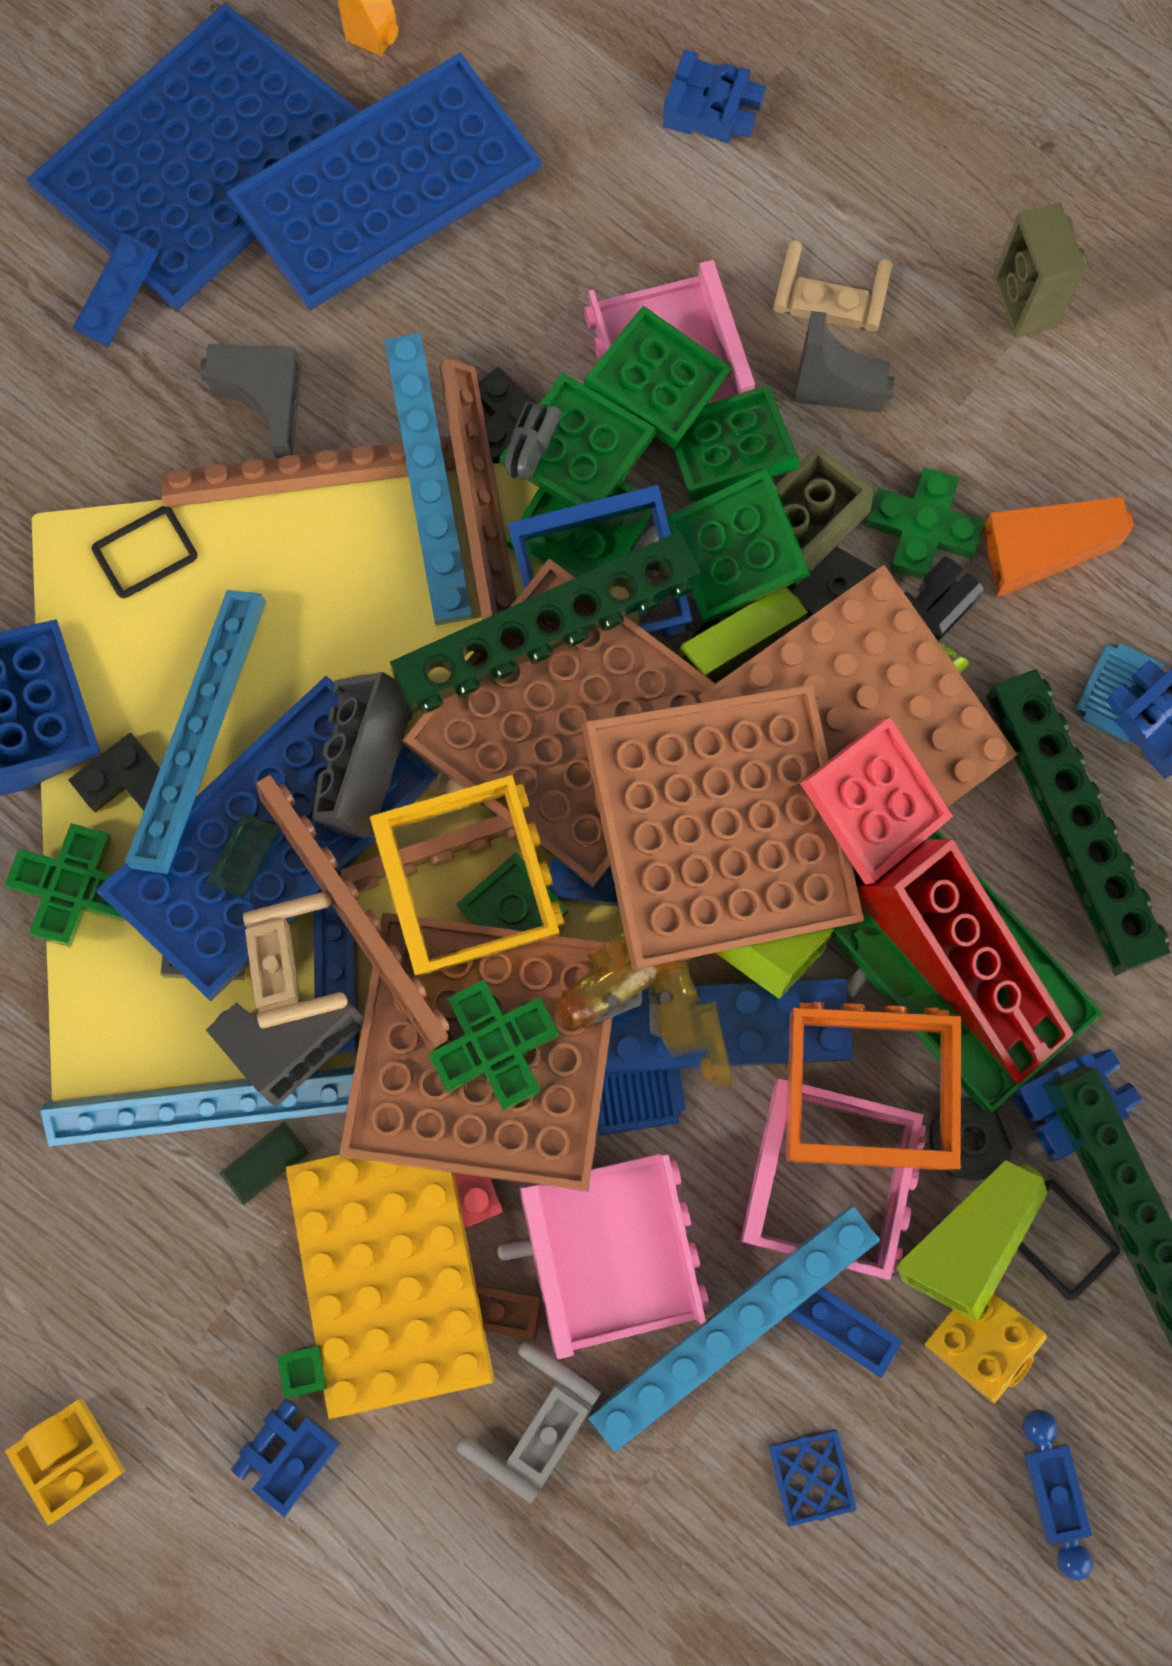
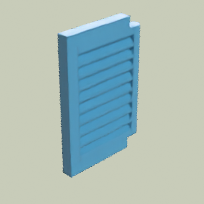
M1119 643L1117 648L1105 645L1075 707V710L1084 714L1081 721L1124 742H1128L1130 738L1114 722L1119 716L1112 710L1106 699L1123 683L1140 698L1145 691L1131 676L1148 660L1152 661L1162 670L1165 664L1122 643Z

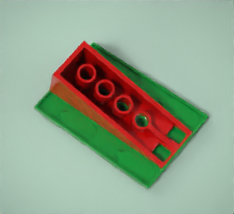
M938 829L874 883L865 884L858 874L855 877L864 921L832 928L831 937L846 956L856 963L882 997L893 1006L907 1007L908 1014H924L925 1008H939V1010H949V1016H961V1087L973 1101L978 1103L987 1112H993L1019 1087L1025 1084L1103 1014L967 863L954 840L946 839ZM915 1032L932 1055L940 1060L941 1033Z

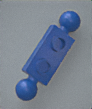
M1036 1409L1025 1416L1023 1431L1028 1440L1036 1444L1037 1450L1023 1454L1046 1543L1050 1545L1061 1543L1062 1545L1057 1556V1564L1061 1573L1074 1581L1083 1580L1092 1571L1093 1559L1090 1552L1079 1544L1078 1539L1092 1536L1070 1448L1066 1444L1054 1446L1053 1440L1058 1432L1057 1422L1049 1412Z

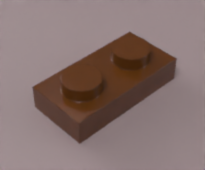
M475 1285L485 1332L529 1340L536 1339L542 1296Z

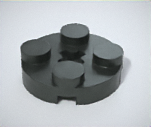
M970 1097L961 1098V1138L965 1136L964 1129L969 1127L972 1133L979 1132L982 1140L977 1142L978 1149L976 1151H972L970 1146H964L961 1141V1169L946 1170V1172L957 1179L961 1178L968 1181L983 1180L989 1177L1010 1157V1152L1014 1146L1013 1129L1009 1119L999 1108L993 1112H987ZM940 1111L930 1124L929 1143L933 1151H940Z

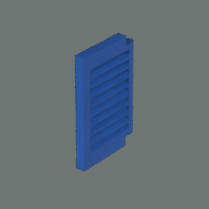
M679 1069L605 1073L598 1121L599 1134L607 1135L679 1124L678 1111L686 1110Z

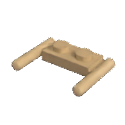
M797 240L791 241L788 244L773 309L778 313L790 312L792 316L810 319L811 311L825 312L826 323L860 330V327H863L869 332L878 331L891 275L892 262L889 259L879 261L872 294L870 295L868 294L869 291L804 277L795 279L802 244Z
M320 892L243 913V920L247 927L245 934L255 1005L259 1011L257 1019L261 1029L343 1009L347 1005V997L342 992L299 1002L301 999L290 927L286 918L329 907L331 897L327 892Z

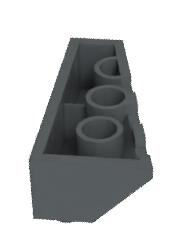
M384 672L335 680L333 692L339 695L337 707L330 708L328 722L333 724L334 728L331 740L324 743L322 756L326 758L328 764L327 769L319 774L312 820L348 839L373 836L374 830L370 816L380 814L385 795L391 786V776L397 757L402 750L403 737L408 722L413 715L396 680Z

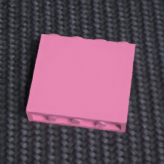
M714 260L700 263L699 275L696 277L597 301L594 290L589 291V306L584 307V315L588 328H594L597 335L596 338H593L598 360L601 359L644 305L733 368L709 403L755 389V382Z
M661 1152L593 1168L589 1192L537 1184L519 1186L551 1340L557 1359L573 1356V1350L693 1320L700 1324L706 1323L703 1310L709 1309V1300L704 1284H697L694 1268L700 1267L699 1255L695 1243H688L685 1227L691 1225L690 1215L686 1202H679L676 1185L681 1184V1175L677 1161H670L668 1154Z

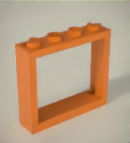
M822 1002L800 1003V1008H793L790 1012L786 1162L951 1171L961 1169V1016H949V1010H939V1008H925L924 1014H908V1008L904 1006H883L882 1012H867L866 1005L842 1004L841 1010L825 1009V1003ZM804 1026L941 1033L940 1151L801 1143Z

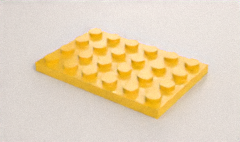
M339 1155L287 1166L286 1172L316 1346H320L327 1389H324L328 1419L494 1383L495 1380L482 1323L483 1318L479 1298L475 1287L476 1282L455 1174L345 1158Z

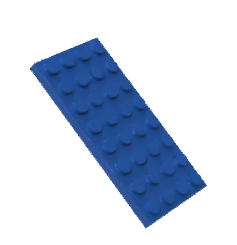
M460 52L226 193L231 205L306 308L311 311L541 169L542 161Z
M328 676L321 679L195 797L168 874L132 869L125 863L96 890L111 907L210 1002L250 964L245 934L247 927L243 920L244 912L323 892L259 799L256 782L271 775L278 786L284 784L288 788L295 801V805L292 806L299 817L306 815L317 834L313 838L319 847L327 846L332 852L338 864L335 870L339 876L341 875V869L349 867L376 841L374 833L372 837L348 839L312 820L319 774L327 769L328 764L326 758L322 756L324 743L331 740L334 725L328 722L330 708L337 707L339 695L333 692L334 682ZM403 744L392 772L391 786L385 795L380 813L413 804L429 789V785L437 777L436 773ZM299 915L286 918L287 923L290 925Z

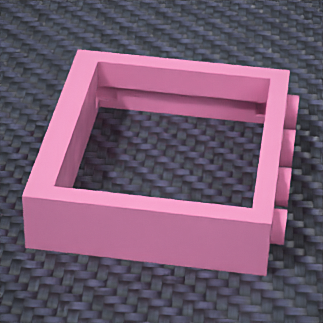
M779 1078L773 1087L739 1242L788 1255L801 1244L762 1235L787 1120L788 1080ZM802 1084V1102L901 1126L898 1149H923L926 1137H924L926 1126L922 1125L924 1114ZM893 1168L875 1263L857 1259L845 1270L885 1280H891L892 1272H898L897 1267L903 1257V1249L897 1247L900 1231H907L911 1217V1207L906 1206L908 1191L915 1190L919 1169Z

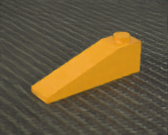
M338 0L346 41L378 56H382L388 45H392L398 35V25L396 24L392 0Z

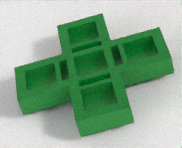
M924 467L913 498L885 489H877L871 513L865 526L900 537L890 570L923 580L930 571L936 549L972 559L985 521L949 510L959 477Z
M70 823L57 859L18 849L5 882V887L11 891L42 899L29 932L32 937L71 947L84 911L123 921L124 918L96 891L113 875L99 871L111 840L109 833Z
M485 980L448 997L447 999L465 1035L428 1054L446 1092L450 1093L486 1075L503 1111L540 1093L541 1090L523 1054L559 1036L541 998L538 997L502 1015Z

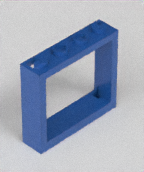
M659 485L508 523L524 589L534 578L526 540L651 509L658 540L671 535ZM686 595L678 599L673 598L677 615L637 625L649 634L662 632L664 638L685 633V626L692 623Z

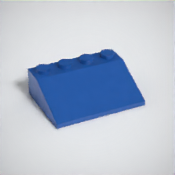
M57 619L0 632V796L26 790L100 754Z

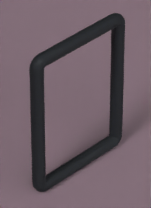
M165 506L150 512L92 545L93 554L120 598H127L197 559V552L170 507ZM166 513L190 555L123 591L100 548Z
M1048 1180L1045 1182L1047 1192L1052 1189L1111 1249L1094 1269L1070 1291L1021 1242L1018 1250L1066 1299L1075 1300L1119 1255L1120 1247L1057 1182Z

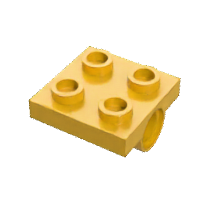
M993 1293L978 1322L953 1309L924 1345L995 1404L1008 1387L1016 1386L1024 1378L1033 1363V1355L1045 1342L1047 1336L1041 1329Z
M83 1398L76 1400L58 1414L49 1417L32 1428L22 1437L23 1439L5 1451L48 1526L55 1523L126 1472Z

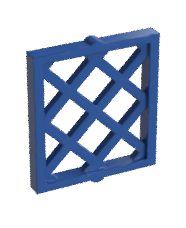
M837 1430L808 1437L800 1436L795 1440L769 1446L788 1527L815 1520L824 1521L827 1517L857 1510ZM824 1438L829 1440L822 1455L809 1447L812 1441ZM795 1445L801 1448L793 1462L780 1454L783 1448ZM834 1446L839 1466L827 1459ZM805 1452L819 1459L812 1473L799 1466ZM778 1459L790 1466L784 1479H782ZM824 1463L837 1471L830 1485L817 1478ZM795 1470L808 1478L801 1493L788 1485ZM841 1477L843 1478L847 1497L835 1490ZM813 1482L826 1490L819 1505L806 1497ZM785 1490L797 1497L791 1510ZM831 1495L845 1502L842 1508L830 1511L824 1509ZM803 1501L816 1509L813 1515L801 1518L795 1515Z

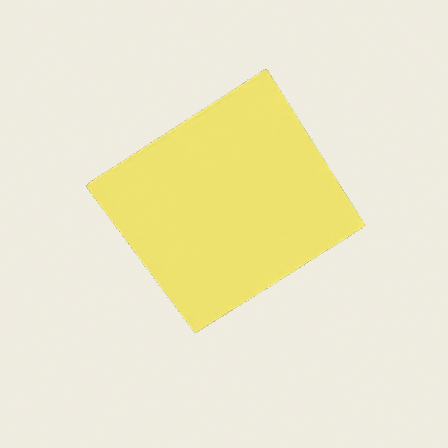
M495 463L493 464L507 543V539L510 536L508 523L520 520L539 488L527 480L511 477L503 465ZM457 470L446 471L472 619L436 626L409 476L170 507L197 552V559L127 598H120L116 594L92 552V545L98 540L164 506L163 500L35 514L32 517L35 624L57 619L100 750L99 755L41 782L43 855L55 859L58 858L70 823L109 833L111 840L99 871L114 874L125 864L144 811L125 789L98 811L94 812L68 779L130 732L155 763L161 767L227 590L261 593L266 600V604L196 796L325 676H328L334 683L335 680L384 672L394 678L390 661L481 621L482 616ZM166 513L100 548L123 591L190 555ZM507 547L517 599L523 592L524 586L515 551ZM530 559L535 577L543 565ZM615 586L609 590L611 596L617 600H625L630 597L628 591L621 586ZM637 611L626 616L634 623L640 624ZM474 651L469 652V653L465 656V660H466V661L468 660V658L472 655V653H473ZM436 667L429 672L428 677L433 682L443 683L449 679L451 674L443 667ZM421 710L413 713L403 739L422 717ZM402 741V744L404 746H406L433 772L435 771L436 767L434 765H432L430 762H428L426 759L420 756L417 752H415L413 749L407 746L404 743V741ZM428 789L414 803L444 794H436ZM485 804L484 806L472 805L393 828L398 849H402L497 816L498 814ZM502 836L491 840L492 846L483 851L470 854L468 849L453 853L455 859L443 865L433 867L431 862L416 866L417 873L408 876L407 881L418 917L472 924L456 904L515 852L524 861L518 838L507 841L506 837ZM377 841L372 843L350 866L381 856ZM540 846L534 847L538 863L546 861L550 871L551 860L554 857ZM387 877L378 879L380 884L378 887L360 892V899L356 900L364 912L371 910L380 924L382 912L397 914ZM561 901L569 913L563 917L565 924L558 925L559 935L557 936L622 944L618 980L632 977L642 989L648 988V981L651 978L664 986L670 985L676 979H680L681 987L687 986L684 959L632 970L630 957L625 951L626 937L619 907ZM84 911L71 947L46 941L53 1101L247 1079L206 1029L215 1022L222 1012L228 1010L236 1002L249 1013L255 1016L258 1015L259 1011L255 1005L250 964L245 968L244 980H233L210 1002L186 978H164L160 974L162 955L125 919L121 921ZM314 911L300 914L289 925L301 999L299 1002L315 998ZM357 943L358 1012L364 1017L373 965ZM361 1030L358 1032L359 1041H360ZM357 1053L334 1054L317 1071L355 1067Z

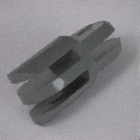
M525 402L510 437L511 443L505 458V469L511 477H519L521 480H526L534 474L541 456L546 453L561 417V410L558 407L549 406L547 409L544 404L535 403L533 405L532 402Z

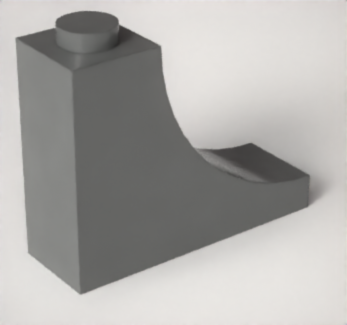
M811 311L798 368L794 402L880 413L884 400L891 399L894 388V377L888 376L890 362L869 358L846 348L830 333L826 324V313Z
M208 344L207 357L201 360L200 372L202 380L207 382L212 395L232 398L254 409L270 427L271 448L275 458L293 455L301 364L295 347Z
M347 1000V1005L343 1009L261 1029L257 1016L249 1013L236 1002L228 1010L222 1012L206 1031L258 1093L276 1108L362 1029L364 1017Z

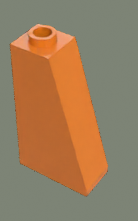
M1124 497L990 513L982 531L996 597L1014 592L1120 547L1133 529V516L1131 511L1126 509Z

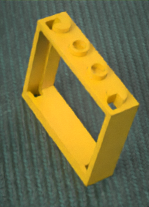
M513 775L370 816L413 970L417 977L559 935L558 925L565 924L558 900L552 902L549 900L546 886L553 884L546 861L538 863L534 847L541 846L535 822L529 824L526 822L523 808L530 807L523 784L515 785ZM505 796L543 926L430 959L393 828Z

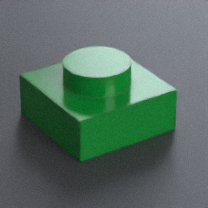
M320 1346L277 1355L284 1399L327 1389Z

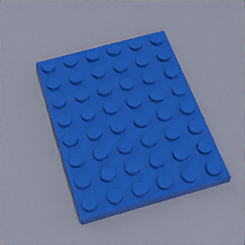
M224 3L26 180L31 189L110 256L123 233L153 248L158 255L143 284L177 312L256 239L229 202L226 192L361 111L228 4Z

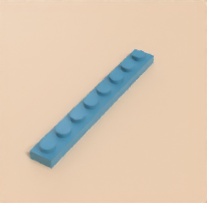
M421 333L387 338L384 341L435 626L471 620V607Z
M226 591L125 863L132 869L168 874L266 604V600L261 593Z
M355 1067L315 1071L276 1108L245 1079L46 1102L43 1104L40 1112L48 1147L347 1112Z
M851 1204L708 1318L706 1323L699 1325L589 1413L588 1419L615 1453L880 1241L879 1237Z

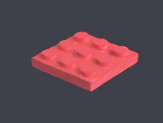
M890 717L880 720L800 782L865 884L874 883L953 817Z

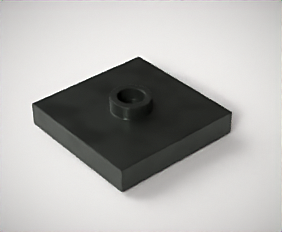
M836 546L811 571V576L804 578L793 588L791 593L800 599L803 607L808 612L807 616L811 617L877 569Z

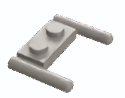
M524 1341L519 1346V1355L556 1380L557 1383L506 1463L496 1458L468 1437H462L458 1441L456 1449L458 1453L532 1504L602 1391L530 1341Z

